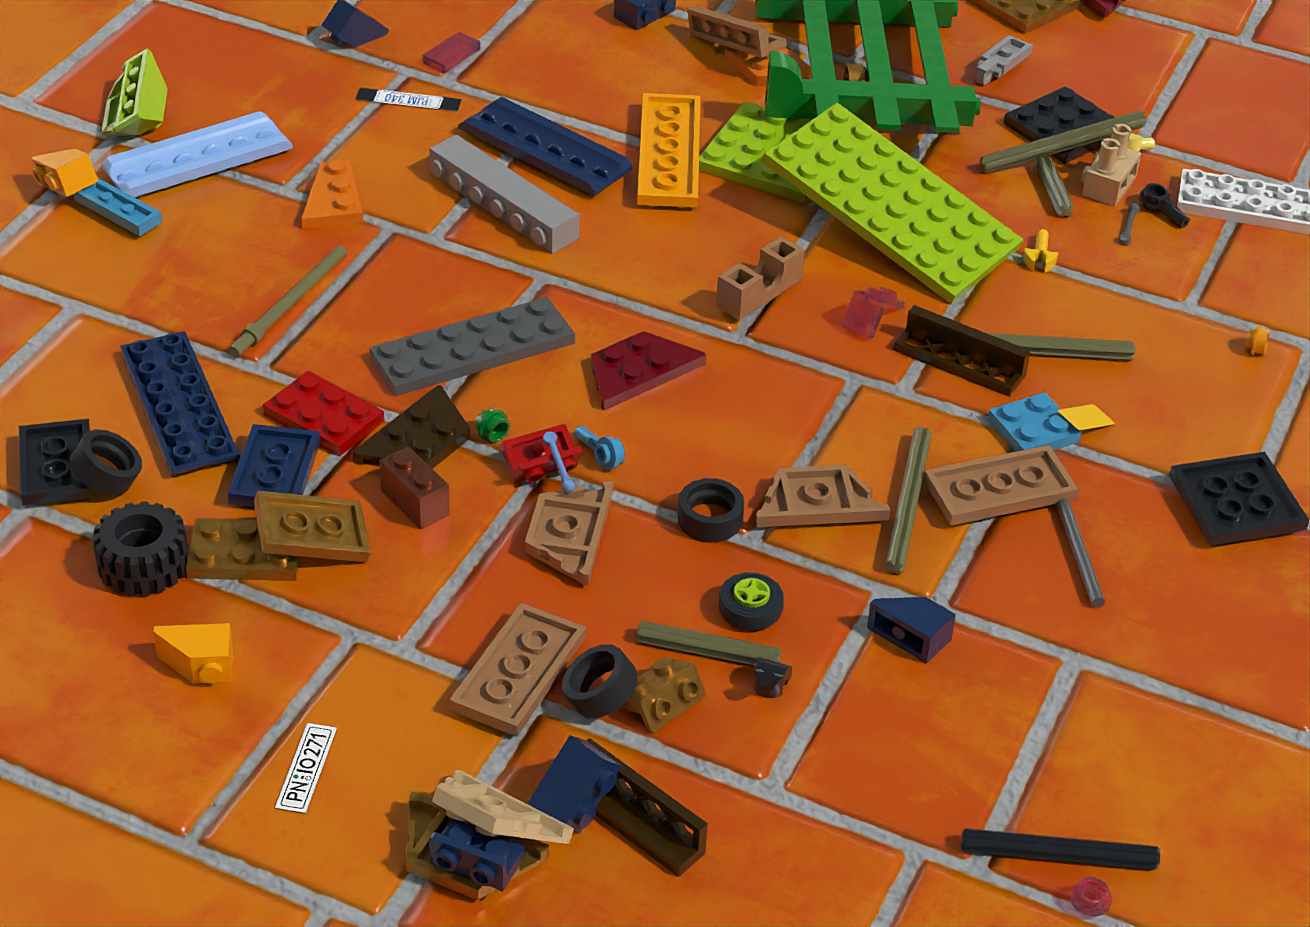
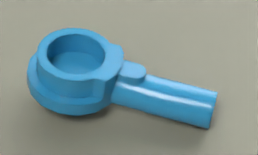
M578 426L575 429V437L594 450L595 459L603 469L607 471L613 470L623 463L625 451L619 439L609 436L599 438L584 426Z

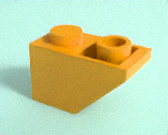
M78 149L48 153L31 158L34 166L32 174L36 182L40 186L68 197L99 182L89 155Z

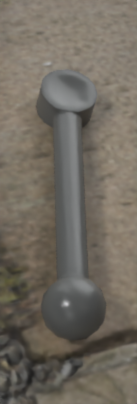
M1131 203L1128 206L1129 216L1124 233L1119 236L1118 243L1120 245H1130L1131 236L1129 234L1135 214L1140 211V207L1136 203Z

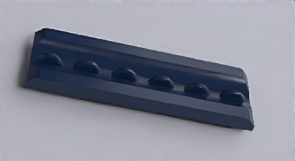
M504 97L496 99L479 113L470 116L458 124V129L593 196H596L632 170V165L627 157Z
M185 331L121 345L125 365L171 476L192 471L205 465L220 464L240 459L237 447Z

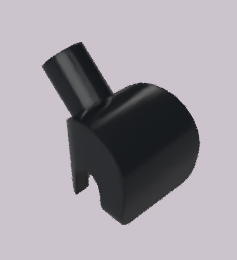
M758 657L754 676V690L756 693L768 698L781 696L783 686L787 685L792 676V666Z

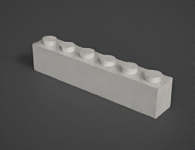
M455 135L429 148V168L431 174L551 254L579 239V213L460 136Z

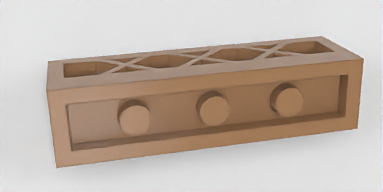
M696 5L687 8L690 35L758 57L769 55V51L776 52L787 47L785 38L767 33V27Z

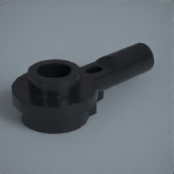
M1157 183L1147 184L1140 192V202L1147 209H1160L1181 228L1186 227L1190 222V218L1172 205L1173 202L1170 200L1171 195L1168 193V190Z

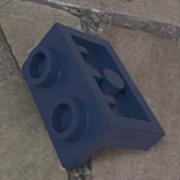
M453 818L442 834L433 832L429 838L431 864L436 865L443 871L454 872L472 879L481 886H490L502 892L525 857L524 845L500 836L491 837L483 835L475 830V826Z

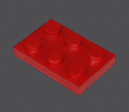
M306 371L263 404V414L287 428L320 431V446L338 456L344 454L385 421L382 409L310 371Z

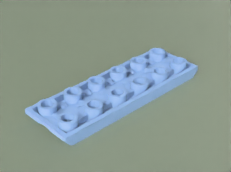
M259 111L109 156L102 163V169L119 190L134 198H138L143 194L167 189L182 182L196 180L199 177L222 172L228 168L251 163L254 160L270 155H278L283 151L293 149V144L279 131L268 115Z

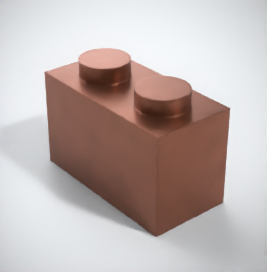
M409 446L379 460L381 491L417 527L423 529L450 515L449 484Z

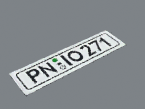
M307 723L275 808L306 813L336 733V727Z

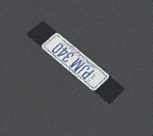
M360 88L356 96V100L458 111L462 100Z

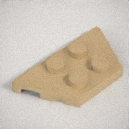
M455 770L453 778L448 776L444 783H440L436 787L432 800L433 803L446 809L445 814L447 816L475 824V830L486 836L498 837L499 835L569 844L574 830L571 826L461 770Z

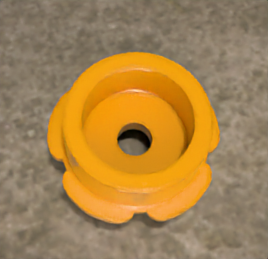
M1257 325L1255 330L1249 329L1246 348L1251 349L1252 356L1255 353L1265 355L1270 330L1261 328V325Z

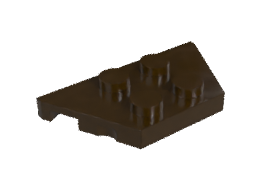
M437 385L353 451V462L363 465L365 459L379 461L409 446L433 469L470 439V427L443 387Z

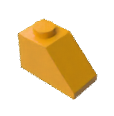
M230 623L154 626L153 633L157 658L193 684L232 682L233 643Z

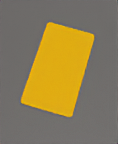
M1094 404L1057 410L1078 430L1115 424Z

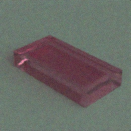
M457 32L422 55L423 64L445 73L481 50L480 41L464 33Z

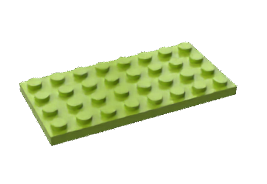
M839 103L834 104L768 150L762 159L766 166L950 304L954 303L1015 253L1024 241L1023 238L1014 233L1010 228L999 222Z

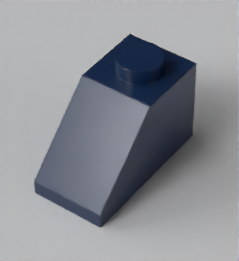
M337 0L321 25L330 31L328 35L330 39L341 46L346 42L354 48L385 36L389 32V29L345 0Z
M927 597L879 598L870 602L867 628L927 664L952 640L956 614Z

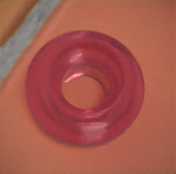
M1086 877L1073 886L1070 901L1073 907L1081 914L1096 917L1105 914L1109 910L1112 896L1105 882L1095 877Z

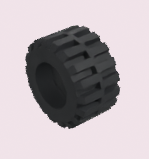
M140 502V504L133 505V503L125 504L124 508L120 509L117 507L111 510V515H104L100 519V524L95 526L93 545L98 574L107 587L112 586L113 591L117 593L125 591L128 596H135V594L148 596L151 592L157 591V593L166 591L165 587L167 586L173 587L178 583V578H183L186 574L189 554L185 525H183L181 516L176 515L175 510L170 507L164 509L163 504L155 503L150 505L148 502Z

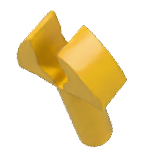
M1045 229L1037 232L1035 249H1024L1023 261L1031 271L1034 270L1035 262H1038V260L1045 264L1044 273L1050 271L1057 263L1058 252L1047 251L1049 233Z

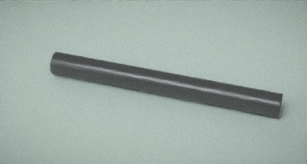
M1059 500L1056 507L1092 607L1099 608L1105 604V599L1069 500Z

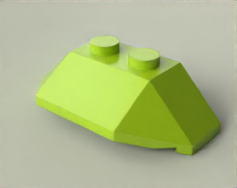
M148 48L124 62L122 67L123 73L116 80L107 99L101 131L105 137L139 136L148 130L153 131L157 129L163 122L168 88L152 52Z

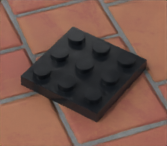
M1065 86L1006 113L1004 124L1033 142L1115 117ZM1102 140L1051 155L1066 164L1101 147Z
M1266 452L1171 466L1169 477L1210 545L1307 530L1309 518Z

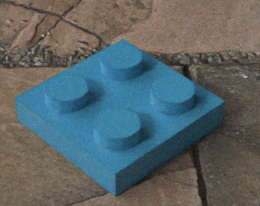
M1045 392L989 409L987 420L1015 452L1050 445L1054 451L1080 442L1081 431L1075 428L1057 411L1060 408Z

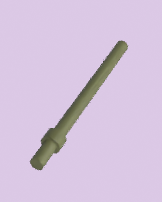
M337 246L256 323H250L241 332V337L229 347V353L237 358L250 346L257 345L264 338V332L347 255L346 249L343 246Z

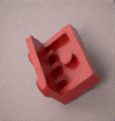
M566 424L502 441L500 448L514 483L524 480L527 483H532L545 477V474L555 471L559 473L550 447L543 443V436L546 432H554L557 435L556 446L566 472L577 467L583 455V450L581 446H574Z

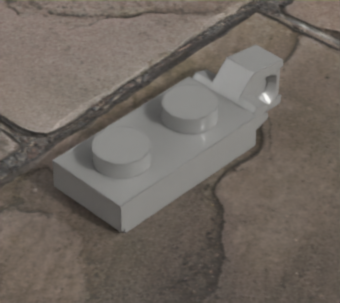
M1008 35L981 55L980 61L977 64V75L974 81L986 85L991 82L994 76L1001 77V75L1006 74L1032 54L1033 45Z

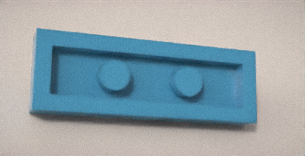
M99 178V182L74 193L76 202L138 236L143 235L162 223L160 211Z

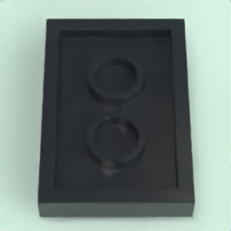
M89 419L19 426L20 494L22 506L95 498L94 490L85 485L75 475L70 465L71 454L86 432L91 431Z

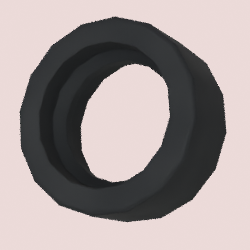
M95 429L86 432L71 454L70 465L75 475L94 491L105 495H120L127 492L142 470V459L136 448L120 435L108 430ZM95 455L109 460L118 470L106 466Z
M703 478L692 481L680 492L678 498V524L682 531L691 538L703 542H720L736 535L742 527L744 497L740 490L730 482L717 478ZM701 504H717L725 507L730 512L725 515L712 517L698 514L692 508Z
M601 644L588 649L572 662L563 677L562 690L565 697L580 714L587 718H600L622 707L631 697L637 686L638 673L635 666L620 648L612 644ZM612 671L611 675L602 685L588 691L597 678L606 672Z

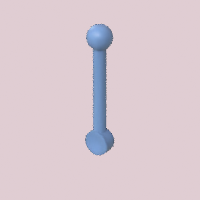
M546 432L543 436V443L550 447L563 481L561 485L562 490L566 493H571L575 489V483L569 479L556 446L557 435L554 432Z

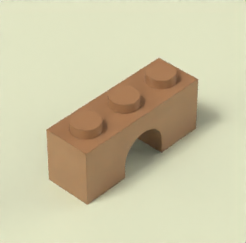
M780 236L760 249V259L754 271L741 263L728 269L718 276L716 307L739 321L802 280L805 249Z

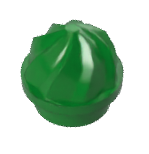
M489 408L482 410V413L476 417V429L479 436L484 440L489 439L491 442H498L510 430V422L502 410Z

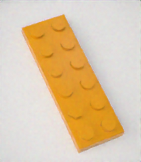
M643 93L637 205H647L650 207L675 206L679 208L698 207L700 96Z

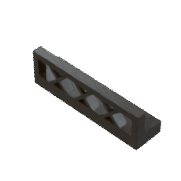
M913 305L908 311L906 329L894 342L893 350L1009 397L1026 376L1031 350L916 305ZM913 339L923 343V345L913 346L907 342ZM945 352L952 355V357L943 358L936 355V353ZM975 364L980 366L981 368L971 369L966 367L965 365ZM1003 375L1011 378V380L1006 383L996 379L994 376Z
M587 739L592 745L622 765L616 774L617 780L615 785L607 794L603 795L595 808V815L675 875L681 876L705 855L708 823L592 739ZM685 825L693 830V834L686 829Z

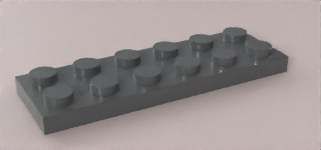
M545 297L398 340L385 342L369 349L372 362L393 394L399 396L575 344V333L549 298Z

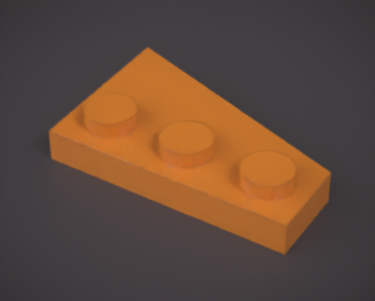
M332 160L320 163L301 219L302 229L363 222V211L350 160Z

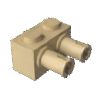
M1115 124L1112 127L1111 138L1102 140L1101 150L1096 152L1091 166H1086L1081 176V183H1084L1083 196L1116 206L1137 177L1141 153L1127 148L1131 134L1129 126Z

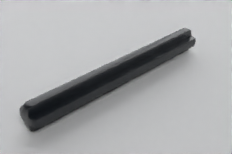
M970 828L963 829L961 834V850L969 853L1151 870L1158 869L1161 857L1159 847L1153 845Z

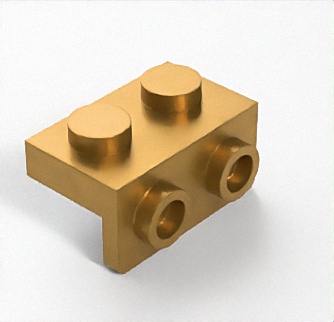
M671 657L655 661L651 669L638 676L634 692L619 709L640 713L646 730L655 733L705 697L706 693L695 663L675 660Z

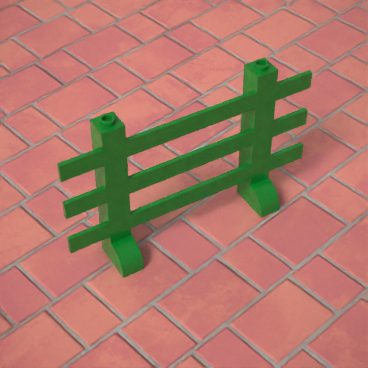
M755 0L756 18L804 20L812 79H802L798 63L789 55L769 51L764 100L766 117L814 119L834 104L839 103L863 122H876L877 129L900 130L901 123L934 125L935 132L959 133V126L973 127L975 115L980 114V98H976L975 90L972 86H951L938 26L951 27L952 17H956L958 13L957 0ZM828 21L860 23L869 82L836 80ZM883 24L915 26L926 84L893 83Z

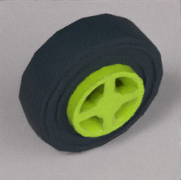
M751 572L740 573L727 579L720 589L719 611L723 618L735 627L744 630L768 628L778 621L783 612V591L779 584L769 576Z

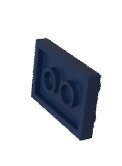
M253 424L227 493L228 503L254 506V498L257 491L303 495L321 443L320 431Z

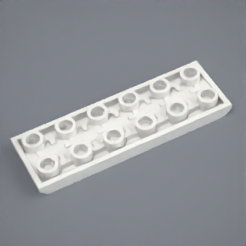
M1199 169L1182 170L1177 207L1183 213L1310 235V190L1295 188L1287 184L1266 183L1258 179L1236 178L1228 174L1207 173Z

